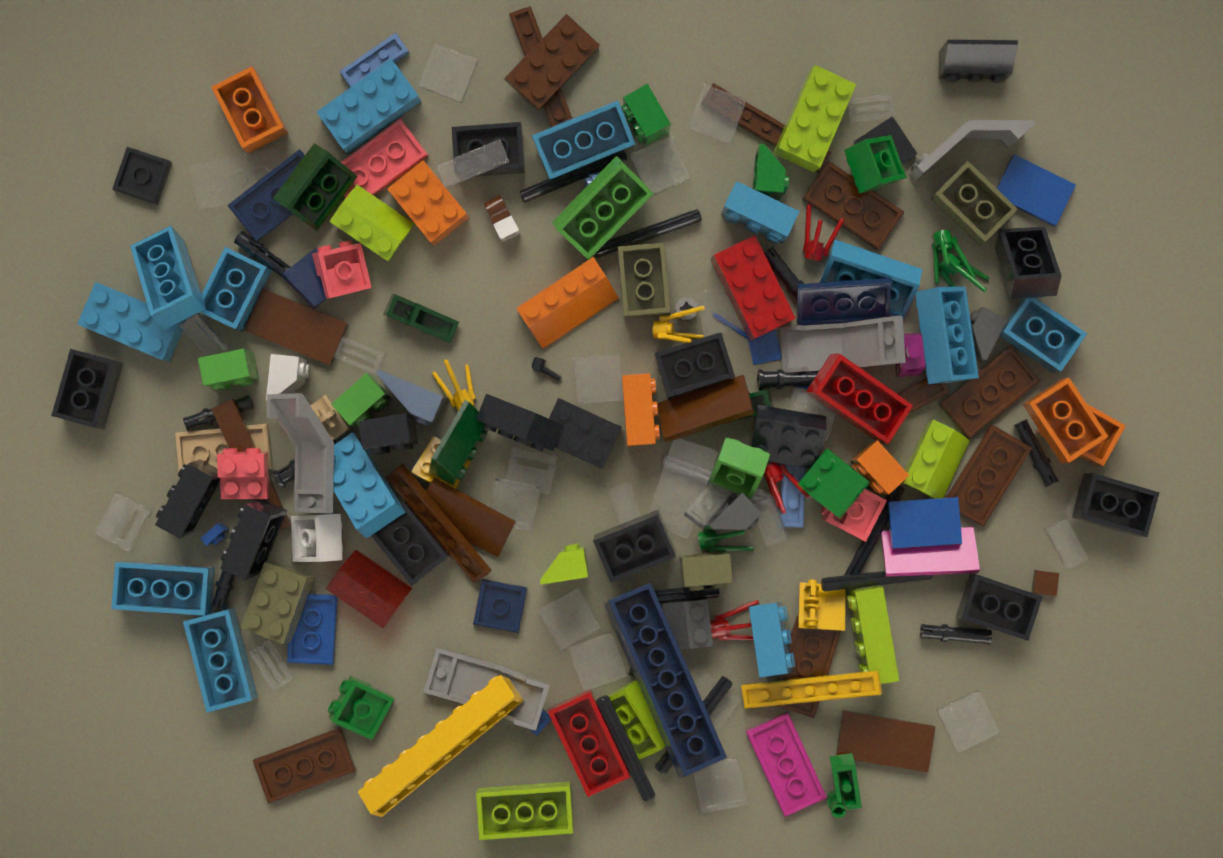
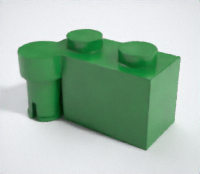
M852 753L829 756L834 791L827 795V804L832 811V816L835 818L845 816V805L848 810L862 808L856 765Z

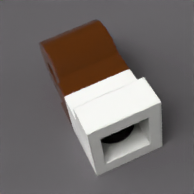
M500 195L484 203L502 243L520 234Z

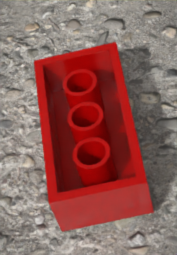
M755 235L712 256L710 260L750 341L796 319Z
M840 353L829 355L806 391L807 394L881 444L890 443L913 407L911 403Z
M591 689L548 709L549 716L587 797L630 778V772L601 714Z

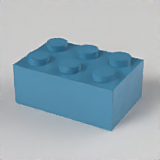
M736 181L721 214L725 216L724 219L733 224L739 222L745 225L747 231L754 234L760 232L766 235L768 241L778 244L779 242L784 243L800 211Z
M225 247L201 294L206 308L201 313L242 332L272 270Z
M1032 297L1020 300L1009 316L1000 337L1055 374L1063 370L1087 333L1037 298Z
M782 602L749 606L759 678L793 672L792 668L795 667L794 653L789 652L788 645L792 643L790 630H786L785 621L788 620L787 607H783Z

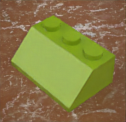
M359 185L354 187L329 221L388 262L415 225Z
M928 420L905 468V471L910 476L901 484L932 499L943 498L970 440L938 421Z
M579 543L566 545L564 547L565 550L558 554L542 576L540 584L587 578L589 570L585 546L580 547Z
M636 679L608 695L639 760L665 748V744Z

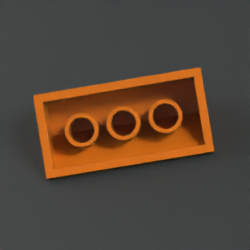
M592 257L516 309L544 349L618 300L619 297L594 257Z

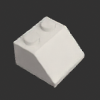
M271 354L267 394H292L305 384V379L309 378L310 365L307 364V360L295 356Z
M341 514L291 516L292 562L342 560Z

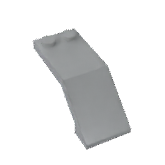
M969 120L930 155L927 153L923 154L911 166L914 170L909 175L916 181L962 140H1000L1008 149L1033 127L1035 122L1033 120Z
M902 316L838 324L797 325L779 328L782 370L784 372L820 371L829 355L840 353L860 368L906 363Z
M302 393L267 394V418L277 419L295 446L294 512L333 513V440Z
M437 647L423 693L465 704L470 700L472 694L485 688L492 678L502 675L511 680L524 700L507 714L504 719L513 722L514 725L536 731L549 684L499 664Z

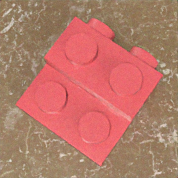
M352 240L339 243V248L332 249L331 245L317 248V253L312 254L317 276H321L326 299L372 288L361 243L353 244Z
M224 448L223 452L217 454L221 499L269 498L268 452H261V448H247L246 452H237V448Z
M864 489L841 519L824 506L821 509V514H823L821 519L866 542L887 500Z

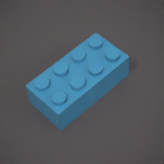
M391 58L318 110L317 114L348 155L418 105L421 100Z
M618 100L531 135L549 179L635 145Z
M172 226L130 246L150 316L164 330L206 309L185 241Z
M95 282L77 325L158 359L170 362L188 320L185 319L164 330L150 316L146 302Z
M936 287L915 292L928 384L958 382L979 378L966 287Z
M354 432L334 445L333 490L356 530L365 538H368L404 514L405 510L368 450H363L361 439Z
M128 561L115 562L111 609L203 616L211 614L215 567Z
M235 608L184 621L183 624L206 712L245 703L257 698L258 695Z

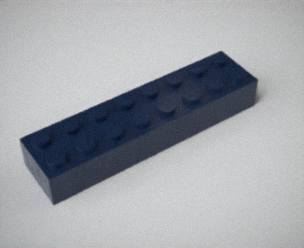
M651 583L608 600L604 606L678 777L688 776L727 758Z

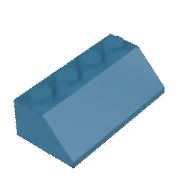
M834 240L819 283L890 278L892 282L890 315L902 316L904 320L915 292L919 288L922 269Z

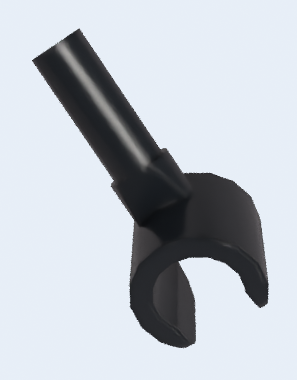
M538 357L533 359V370L543 372L557 381L560 380V375L544 367L546 360Z

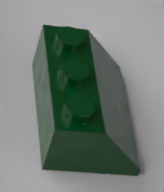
M314 143L273 199L317 231L358 176L332 154Z
M467 400L463 402L433 454L429 469L430 474L453 486L457 479L462 480L467 471V468L464 466L468 460L473 461L478 451L475 448L479 441L483 443L489 430L483 428V422L476 420L479 411Z

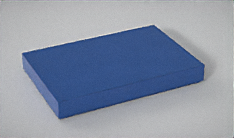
M1014 154L997 189L1017 209L1055 227L1076 184Z
M958 497L887 502L891 549L962 544Z
M308 594L294 637H292L291 643H288L287 663L334 665L338 595Z

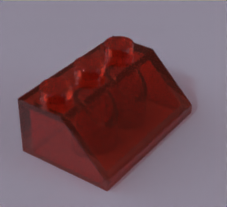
M357 549L339 568L326 587L329 592L382 628L389 624L413 589Z

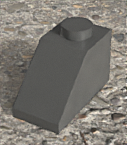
M981 307L978 311L974 310L972 312L970 320L976 358L978 361L983 362L990 355L1008 319L985 307Z

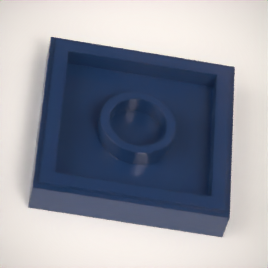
M317 247L282 274V278L313 310L326 300L321 276H317L312 256L313 253L318 252Z
M482 579L473 625L519 633L527 587Z

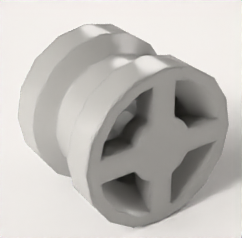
M690 297L681 298L676 303L675 313L698 307V305ZM698 312L679 317L678 319L685 322L691 321Z

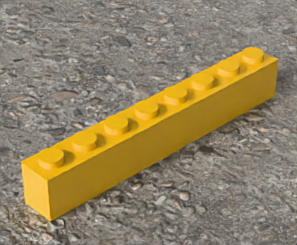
M502 675L492 678L485 688L472 694L468 702L455 708L452 715L446 720L438 722L434 726L435 729L429 734L421 736L413 747L400 753L396 761L384 766L381 773L375 778L367 780L363 785L364 787L358 791V794L370 814L379 817L384 816L520 705L524 700L511 680Z

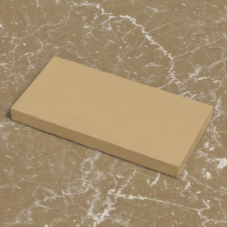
M268 424L247 425L256 448H261V452H268V470H272ZM220 428L175 433L178 472L184 464L187 465L200 459L217 468V454L223 452L224 448H229Z

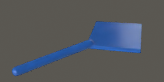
M713 313L712 316L748 339L753 365L782 359L776 331H771L750 341L746 332L718 314Z

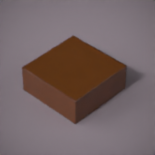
M1034 570L1031 593L1057 596L1059 573Z

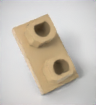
M325 394L310 406L334 441L347 432L350 427L331 405V400Z

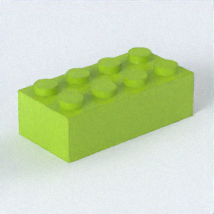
M814 65L807 74L773 154L813 173L817 171L823 163L857 84Z
M869 586L849 589L850 595H846L848 608L853 611L854 618H850L852 631L857 634L858 641H854L856 654L861 657L862 664H858L859 672L879 670L881 684L899 681L883 587Z
M571 781L477 789L479 840L572 834L574 831Z

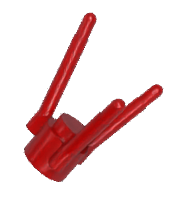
M808 204L806 210L805 243L803 251H805L804 257L822 262L823 256H828L829 249L841 229L844 219L841 218L823 248L824 243L819 242L823 223L821 219L818 220L814 240H810L811 205Z
M773 462L766 466L763 475L768 484L775 507L780 508L782 514H785L786 510L776 483L784 479L783 474L806 498H809L810 495L798 485L799 482L790 474L785 464L780 466L779 463Z
M759 600L747 603L724 614L715 615V620H710L712 638H719V641H754L753 636L729 635L732 630L751 628V623L729 625V621L724 619L749 609V606L759 604Z

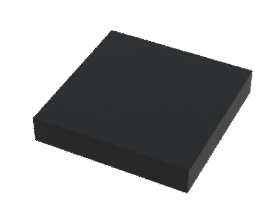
M893 116L853 142L857 144L865 139L891 135L902 165L918 154Z
M127 146L112 190L158 205L172 162Z

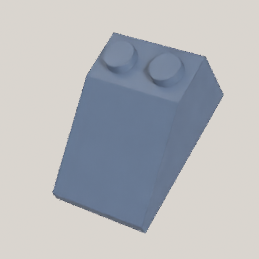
M379 369L377 370L376 374L409 413L416 416L415 421L430 426L431 422L438 423L447 398Z

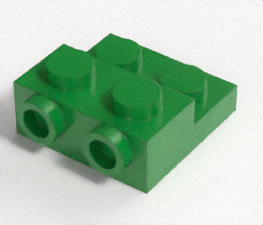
M350 675L349 679H344L339 687L341 694L338 700H333L328 707L329 718L331 722L373 740L394 698L373 688L371 684Z

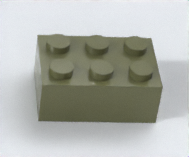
M969 161L930 198L979 246L984 244L1018 210Z
M664 243L618 247L624 319L670 315Z
M728 552L680 555L682 584L688 587L690 591L703 590L704 585H711L714 589L728 587L727 583H733L731 559Z
M264 562L241 629L281 644L291 643L315 577L275 562Z

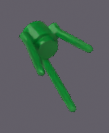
M940 230L935 232L932 236L934 243L931 244L935 284L939 283V253L943 254L945 264L949 265L948 252L953 249L952 246H954L967 272L975 278L976 276L958 245L957 238L952 237L951 231Z
M952 253L948 255L949 265H946L944 260L938 265L942 269L939 274L945 278L950 287L956 286L949 274L954 276L959 272L981 291H987L980 282L962 268H965L957 255L954 256ZM971 266L974 274L986 281L989 280L987 275Z
M703 529L702 532L697 533L701 550L707 549L708 553L713 551L754 550L753 546H715L719 544L718 540L743 535L745 533L744 530L717 535L716 531H712L714 529Z

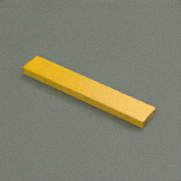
M879 670L741 685L745 709L882 694Z

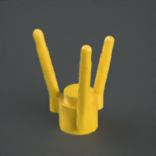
M705 306L691 308L670 315H660V321H654L653 323L654 339L691 343V339L704 338V335L674 332V323H670L669 320L705 310Z
M445 359L444 364L456 393H453L454 397L437 373L433 372L432 375L450 400L452 407L456 406L457 411H459L465 400L475 405L473 399L476 396L473 391L469 365H465L467 393L466 389H460L449 361Z

